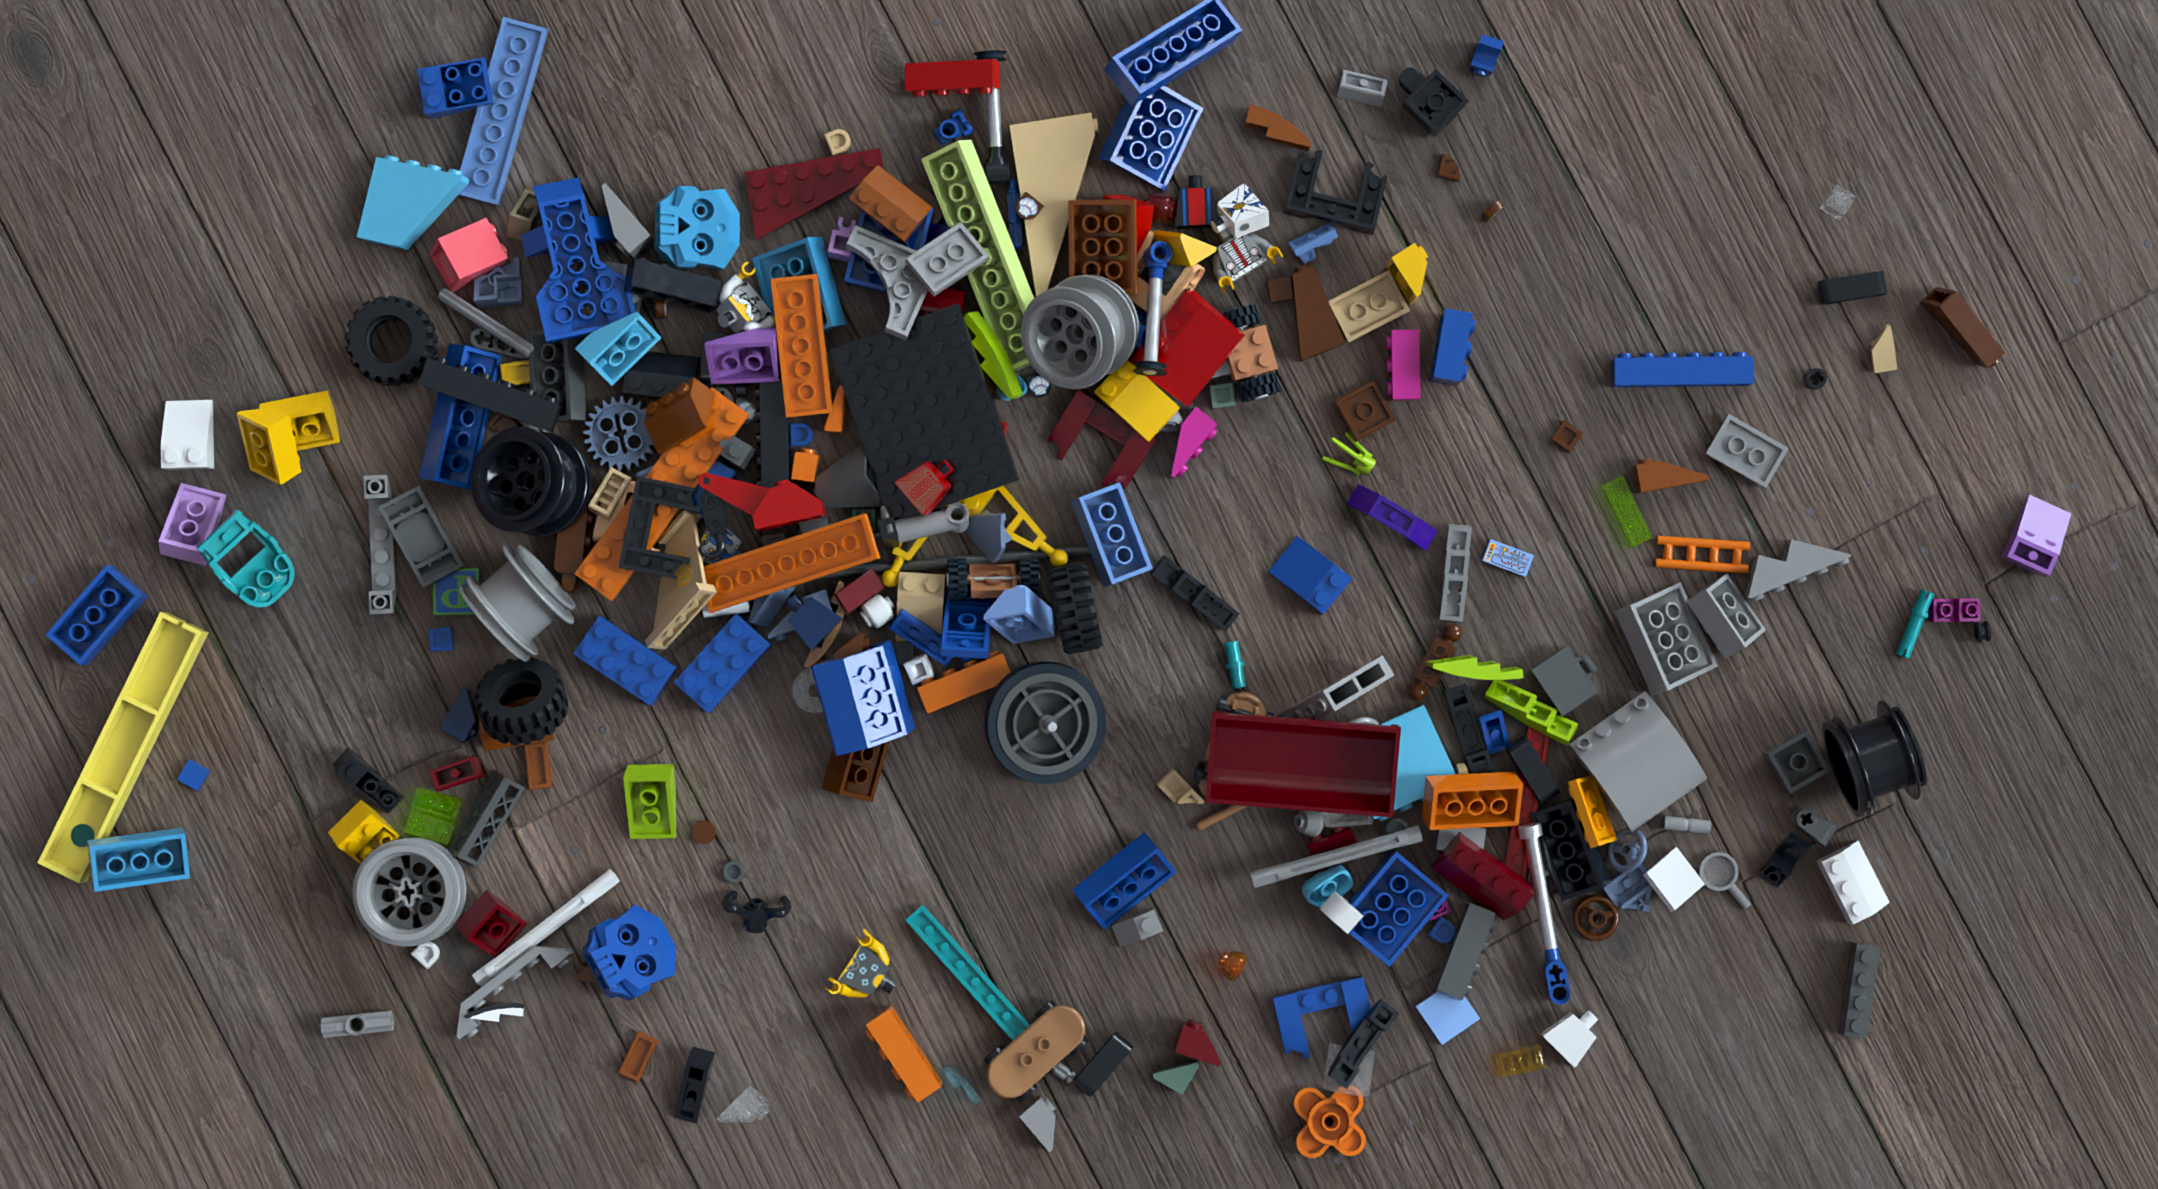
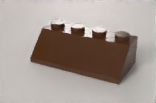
M889 741L869 749L835 756L834 749L832 748L821 789L873 802Z

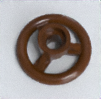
M1590 895L1583 898L1576 905L1573 912L1575 929L1582 937L1591 941L1607 939L1615 932L1619 923V914L1616 906L1610 899L1601 895ZM1601 902L1610 910L1605 912L1599 909L1592 910L1587 904ZM1581 910L1588 915L1589 932L1580 923ZM1595 914L1600 915L1599 922L1593 921V916ZM1612 917L1610 927L1605 932L1596 934L1597 928L1605 926L1607 919Z

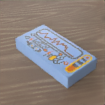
M1490 539L1482 561L1526 577L1534 555Z

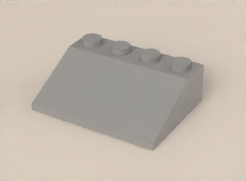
M1681 582L1614 611L1651 696L1671 690L1718 667L1696 615L1691 611L1690 606L1686 602L1688 597Z

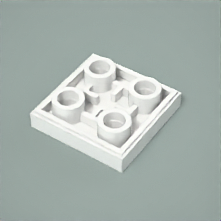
M1677 847L1672 849L1643 874L1671 912L1675 911L1705 885Z

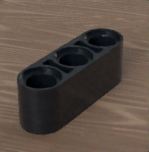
M1884 271L1818 282L1821 305L1887 294Z
M1526 736L1505 748L1541 805L1561 793L1555 780Z
M1116 1031L1076 1076L1073 1083L1091 1097L1134 1046Z

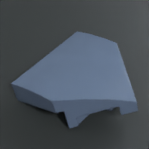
M986 510L972 516L969 521V527L965 532L993 564L1000 560L1006 548L1005 543L1012 539L1005 530L1004 521L1007 520L1005 513L993 514Z
M1642 863L1631 872H1618L1610 878L1612 883L1602 888L1614 905L1619 906L1621 909L1629 908L1645 912L1650 911L1651 905L1649 903L1652 886L1643 876L1647 870Z

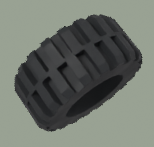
M381 296L375 298L373 302L367 301L364 303V308L361 310L357 309L353 313L355 318L353 321L349 320L347 324L349 332L345 333V340L348 342V346H345L346 353L351 357L349 360L363 376L386 386H401L402 383L409 384L414 382L416 377L420 378L427 358L432 359L433 355L436 356L438 350L435 348V343H438V336L434 332L436 328L434 323L430 321L428 314L409 300L396 296H388V298ZM388 320L403 322L410 329L412 335V343L408 353L401 360L393 363L378 359L373 353L371 346L374 331L379 325Z
M1083 562L1051 568L1048 571V578L1064 653L1070 655L1099 649L1103 642L1087 565Z
M530 657L527 662L519 658L517 660H512V658L505 660L506 663L495 665L492 671L489 670L483 676L484 680H480L477 685L478 689L475 691V705L483 728L488 732L489 736L493 739H498L499 742L504 744L510 742V745L519 746V743L529 745L535 740L539 742L544 739V736L553 734L555 728H559L563 718L567 715L568 698L561 676L555 667L550 666L546 661L541 660L540 662L537 658ZM525 695L537 696L526 705L506 707L508 703L518 697Z

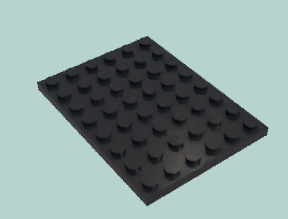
M959 303L916 318L906 340L883 330L830 350L883 505L889 511L890 517H894V520L921 515L894 482L926 462H932L937 467L943 460H946L954 469L946 477V480L951 484V488L934 510L1020 480Z

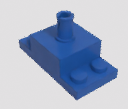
M970 589L967 591V600H948L946 595L941 656L959 657L963 662H970L974 658L987 659L989 657L991 626L984 621V614L992 606L993 598H971Z

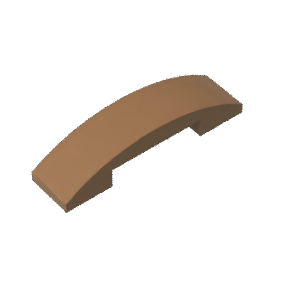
M838 582L834 594L845 587L844 582ZM834 594L830 602L839 605L836 613L843 620L826 636L822 648L817 646L814 650H810L804 667L811 668L810 666L817 664L827 654L839 635L845 611Z

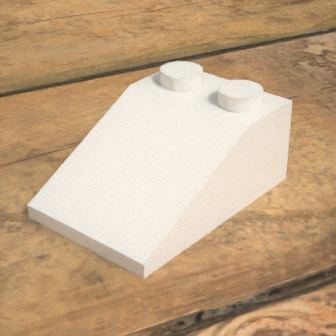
M213 400L166 401L161 437L162 469H214Z

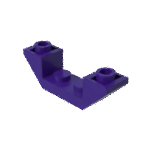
M1359 484L1347 502L1348 506L1365 516L1368 515L1406 537L1407 541L1424 551L1427 550L1437 533V530L1419 517Z

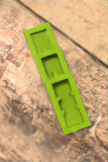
M978 311L967 313L964 316L966 325L976 335L972 343L985 358V361L980 365L981 368L1009 399L1021 397L1023 393L1016 372L996 334Z
M1472 655L1426 661V666L1473 679L1509 680L1523 678V669L1515 666L1500 668V663L1495 661L1478 663L1477 657Z
M1493 680L1485 694V698L1503 711L1568 746L1578 729V723L1557 715L1558 710L1537 701V695L1503 680Z

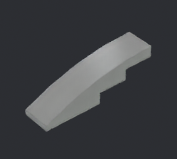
M1448 524L1440 620L1463 622L1468 582L1471 526Z

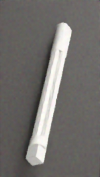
M611 869L606 871L504 952L472 975L476 983L483 987L577 913L619 883L620 880Z

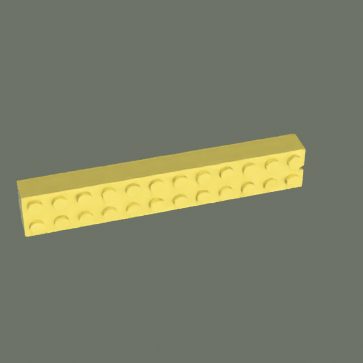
M168 612L159 613L37 862L38 864L77 883L88 881L90 865L87 840L109 838L209 632L186 623V621Z

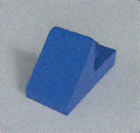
M1501 710L1477 719L1489 755L1505 750L1510 745Z

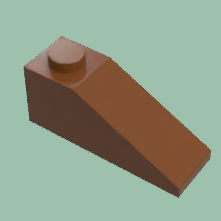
M1652 458L1638 460L1639 465L1633 466L1638 494L1710 480L1709 475L1661 461L1653 462Z

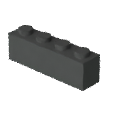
M1472 903L1466 904L1455 937L1436 982L1435 991L1457 1000H1463L1464 997L1469 996L1472 984H1469L1472 975L1476 976L1480 968L1479 956L1481 953H1485L1489 941L1486 940L1489 932H1493L1497 920L1494 919L1496 913Z
M1851 942L1838 1034L1867 1039L1880 951L1879 946Z

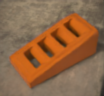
M839 386L832 403L833 413L828 414L823 431L826 433L843 434L846 396L843 387Z

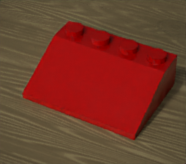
M1186 290L1160 323L1157 362L1167 365V368H1164L1167 374L1146 377L1184 405L1189 406L1243 340L1245 335L1199 293ZM1145 343L1130 360L1132 364L1144 361Z

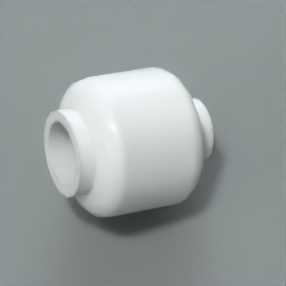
M875 594L862 603V611L859 613L868 627L880 628L893 619L892 609L895 606L888 596L883 598L881 595Z

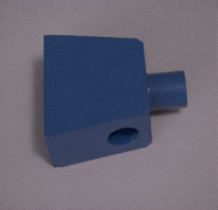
M794 594L786 603L795 613L789 619V622L810 650H814L843 620L840 615L813 597H810L804 603Z

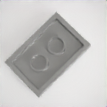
M960 222L907 257L905 263L934 297L988 261L989 255Z
M1727 414L1705 455L1765 489L1789 448L1734 416Z

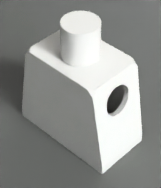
M1589 1010L1580 1019L1570 1012L1544 1030L1541 1035L1575 1068L1596 1039V1036L1589 1029L1598 1019Z

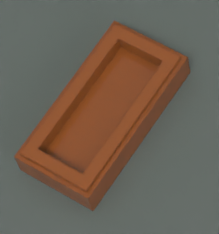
M548 742L524 745L529 790L553 788Z
M638 1030L618 1073L639 1083L659 1040Z

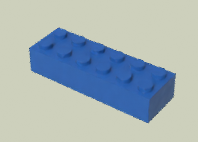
M1204 0L1113 56L1104 71L1130 105L1133 106L1232 44L1242 29L1220 0Z

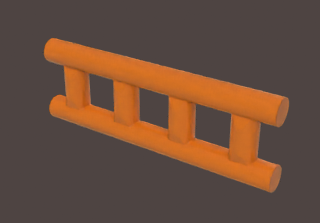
M1657 535L1656 544L1664 545L1663 559L1656 558L1655 568L1748 574L1749 566L1741 564L1742 550H1750V542ZM1673 546L1687 547L1686 560H1672ZM1696 547L1710 548L1709 562L1695 561ZM1719 549L1733 550L1732 563H1718Z

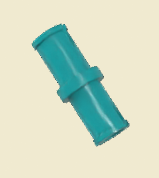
M1238 641L1224 643L1228 661L1226 668H1229L1232 689L1246 686L1242 667L1244 666V661H1241Z

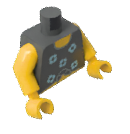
M866 929L862 930L866 935L865 938L859 939L856 936L860 946L838 981L833 978L828 979L834 983L830 989L825 987V990L829 993L840 994L849 998H865L868 995H873L877 987L890 994L896 985V982L885 976L890 969L888 965L890 959L884 946L873 938Z

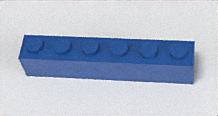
M1723 352L1710 353V357H1701L1700 353H1686L1687 357H1677V353H1664L1663 357H1654V353L1640 354V357L1631 358V354L1628 353L1617 354V358L1611 360L1612 388L1750 386L1754 384L1753 356H1747V352H1734L1733 356H1724Z

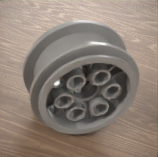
M424 838L398 839L377 847L363 860L357 870L353 883V903L361 923L373 936L395 946H416L437 939L449 931L457 922L466 901V880L457 859L442 845ZM402 855H410V868L405 865ZM418 863H423L426 866L424 875L417 873L416 866ZM396 867H400L403 870V877L400 880L395 878L393 874ZM435 867L439 874L431 878L429 875ZM381 875L391 882H389V885L376 883L378 876ZM434 880L441 884V890L438 893L433 892L431 889V883ZM408 885L410 889H414V894H411V898L410 895H405ZM388 889H392L395 892V899L393 901H389L385 896ZM434 897L444 898L443 905L433 900ZM426 902L433 906V912L430 915L423 911V905ZM392 905L395 909L386 918L381 911ZM403 906L410 910L408 919L403 918L400 914ZM417 913L422 923V927L415 928V916Z

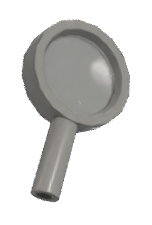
M1711 852L1704 856L1698 867V875L1705 886L1715 891L1728 889L1744 909L1751 905V902L1735 885L1739 871L1734 858L1723 852Z

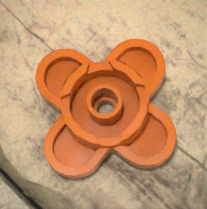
M1341 1086L1329 1098L1325 1097L1315 1088H1303L1296 1093L1293 1099L1294 1110L1306 1122L1295 1140L1296 1148L1301 1155L1307 1158H1317L1329 1146H1333L1339 1153L1345 1156H1355L1364 1149L1366 1144L1365 1134L1353 1120L1363 1107V1096L1357 1088L1349 1086L1345 1089ZM1327 1117H1330L1333 1120L1331 1126H1327L1325 1124V1119Z

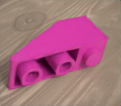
M1197 407L1194 408L1181 425L1171 478L1173 479L1176 475L1181 477L1189 468L1186 465L1189 459L1192 457L1195 460L1203 450L1200 447L1205 440L1210 442L1218 432L1215 429L1217 423Z

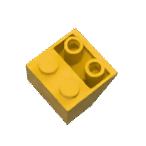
M362 800L328 832L336 846L360 864L377 847L397 840L400 837L373 808Z

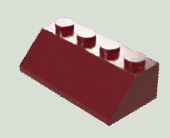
M1460 832L1430 866L1431 869L1485 908L1496 913L1495 915L1503 921L1519 913L1535 895L1531 883Z

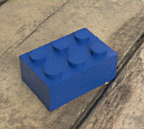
M1446 308L1441 313L1430 382L1457 386L1463 379H1466L1468 365H1464L1465 358L1467 359V356H1470L1472 346L1468 339L1471 333L1474 332L1476 320L1472 319L1473 313Z

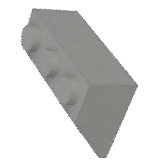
M1728 573L1686 601L1691 611L1703 625L1705 632L1709 634L1718 651L1722 653L1725 659L1746 648L1766 631Z

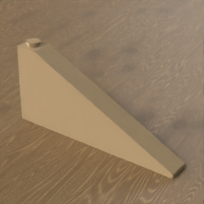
M1092 113L1009 125L1020 197L1027 192L1044 205V208L1034 219L1024 220L1036 296L1049 289L1069 225L1068 200L1077 199L1095 140V132H1099L1097 118L1092 119Z

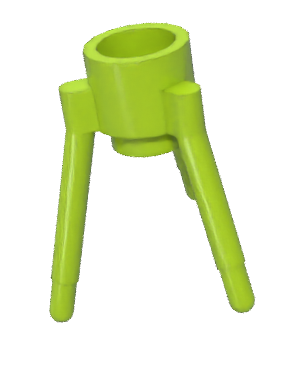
M1345 432V436L1361 453H1355L1332 437L1331 441L1355 458L1352 463L1355 467L1325 456L1322 457V460L1352 471L1358 476L1361 473L1367 476L1376 463V460L1372 458L1373 455L1366 451L1358 441L1355 442L1349 432Z

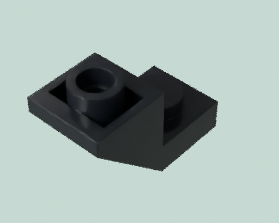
M1791 832L1777 846L1759 875L1776 887H1779L1791 875L1795 863L1808 851L1810 845Z

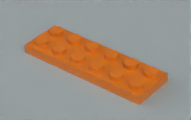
M818 274L771 279L786 418L833 413Z

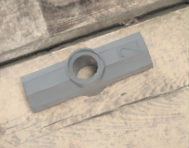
M392 1010L324 1017L321 1018V1033L323 1038L393 1031L395 1024ZM355 1018L362 1021L363 1026L361 1030L353 1027V1020Z

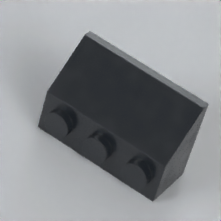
M648 351L625 373L622 393L630 396L660 399L667 392L678 388L682 383H686L693 378L697 379L700 357Z

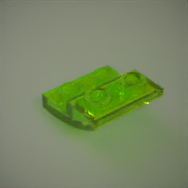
M418 787L410 807L411 812L404 829V834L428 839L449 847L463 800Z

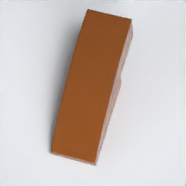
M1250 104L1245 126L1267 131L1265 136L1267 141L1310 150L1312 142L1292 123L1267 109Z

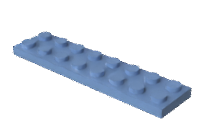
M503 17L488 68L493 104L477 108L460 171L463 172L462 176L468 178L469 183L461 191L460 196L500 206L549 30L547 28Z

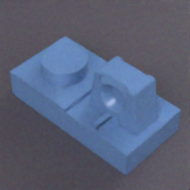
M1328 222L1288 242L1291 251L1296 256H1299L1305 264L1316 258L1315 247L1329 245L1338 235L1333 226Z

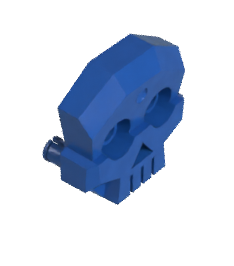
M633 905L617 919L609 918L589 930L588 940L582 948V954L604 994L608 997H619L630 1001L650 990L651 984L675 975L676 946L661 919L643 908ZM622 933L627 934V941L622 939ZM615 959H620L618 965ZM640 963L644 965V971L639 969Z

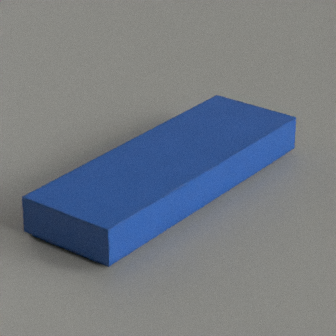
M901 609L889 625L888 629L945 667L953 658L941 656L942 635L904 609Z

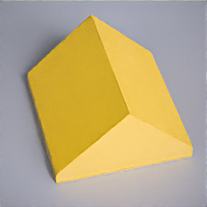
M1154 230L1153 235L1156 242H1166L1172 249V257L1167 264L1192 267L1213 254L1217 248L1182 233Z

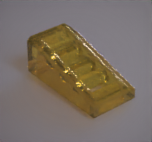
M1539 1044L1494 1055L1499 1078L1546 1068L1542 1048ZM1532 1052H1535L1537 1064L1532 1062ZM1522 1054L1526 1055L1528 1066L1523 1065ZM1512 1056H1516L1519 1068H1514ZM1503 1058H1507L1510 1069L1508 1071H1505Z

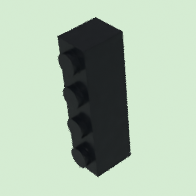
M636 258L627 265L624 291L711 313L718 308L722 281L714 279L711 275L700 276L693 274L688 269L677 270L671 268L668 264L650 263L648 259Z

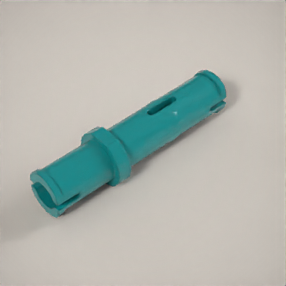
M1920 589L1919 596L1914 608H1911L1910 613L1912 614L1895 654L1903 655V657L1910 659L1924 619H1927L1929 615L1927 611L1935 594L1927 593V591Z

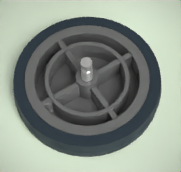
M1035 662L1013 670L997 684L986 705L984 730L992 754L1005 770L1028 782L1051 784L1076 776L1094 760L1104 740L1106 713L1098 691L1090 680L1078 670L1057 662Z

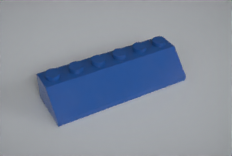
M449 343L446 355L447 365L456 368L457 364L470 368L469 373L478 376V373L482 372L492 376L491 381H497L502 355L466 345ZM438 392L419 478L472 490V469L482 447L490 410Z

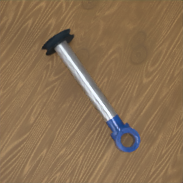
M1163 241L1155 242L1143 253V261L1149 270L1144 361L1133 363L1136 366L1133 372L1143 376H1163L1167 374L1164 371L1167 365L1157 362L1163 271L1167 270V262L1172 257L1170 245ZM1154 251L1160 254L1161 259L1155 257Z

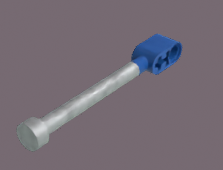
M1541 823L1525 824L1518 827L1520 839H1525L1546 957L1543 965L1546 988L1550 999L1555 1004L1561 1005L1570 999L1571 993L1567 970L1559 956L1538 838L1543 833ZM1553 965H1557L1560 968L1557 970L1559 980H1555V976L1549 971L1553 969ZM1563 987L1565 989L1564 995L1559 998L1554 997V989Z

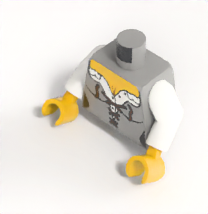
M745 262L740 268V273L738 275L735 274L722 287L719 298L721 305L717 308V312L720 314L718 322L722 327L729 326L734 333L754 328H773L776 326L775 316L772 317L773 313L747 280L742 281L744 278L751 277L755 272V268L751 273L745 272L744 267L749 262Z

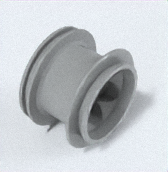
M1098 275L1073 276L1063 280L1054 288L1040 293L1027 306L1021 322V341L1029 363L1045 380L1066 389H1082L1092 386L1105 375L1118 370L1132 355L1139 337V320L1131 299L1116 283Z
M502 545V551L508 561L483 583H480L471 576H467V585L461 584L459 591L468 606L486 628L511 653L522 661L527 662L530 659L529 654L538 655V649L532 639L558 616L568 624H573L574 618L569 609L573 610L576 606L569 594L563 590L558 580L529 550L522 545H518L516 552L510 546Z

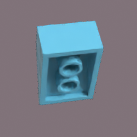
M635 312L591 332L575 349L613 386L661 337L638 312Z

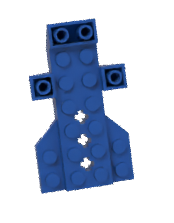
M579 177L533 186L542 226L522 234L521 240L525 258L545 255L549 252L553 271L536 296L546 343L587 337L591 332L635 313L632 295L624 291L625 276L612 270L599 260L596 244L617 239L613 234L609 217L589 216ZM578 262V265L583 266L579 272L571 270L573 263ZM578 285H583L584 288H588L587 290H585V294H580V292H576V290L578 289ZM584 307H589V310H593L590 316L581 314Z

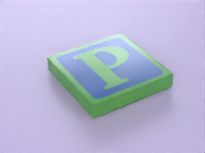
M480 568L458 569L434 582L433 615H475L462 597L459 586L461 584L467 585V576H471L480 582Z

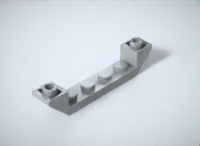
M388 475L363 476L364 499L368 500L371 550L372 591H369L370 615L394 613L397 595L395 539L377 507L392 500V492Z
M537 945L461 1003L457 1038L459 1040L464 1037L469 1039L479 1031L477 1027L482 1024L479 1019L464 1018V1016L473 1012L471 1008L477 1010L485 1004L484 998L490 993L492 996H495L503 990L502 984L507 980L513 982L523 974L520 971L527 965L530 968L541 960L540 955L551 969L556 966L561 968L570 961L568 956L573 953L572 950Z

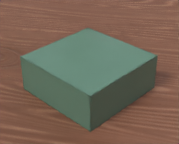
M1233 383L1209 386L1212 409L1235 407Z

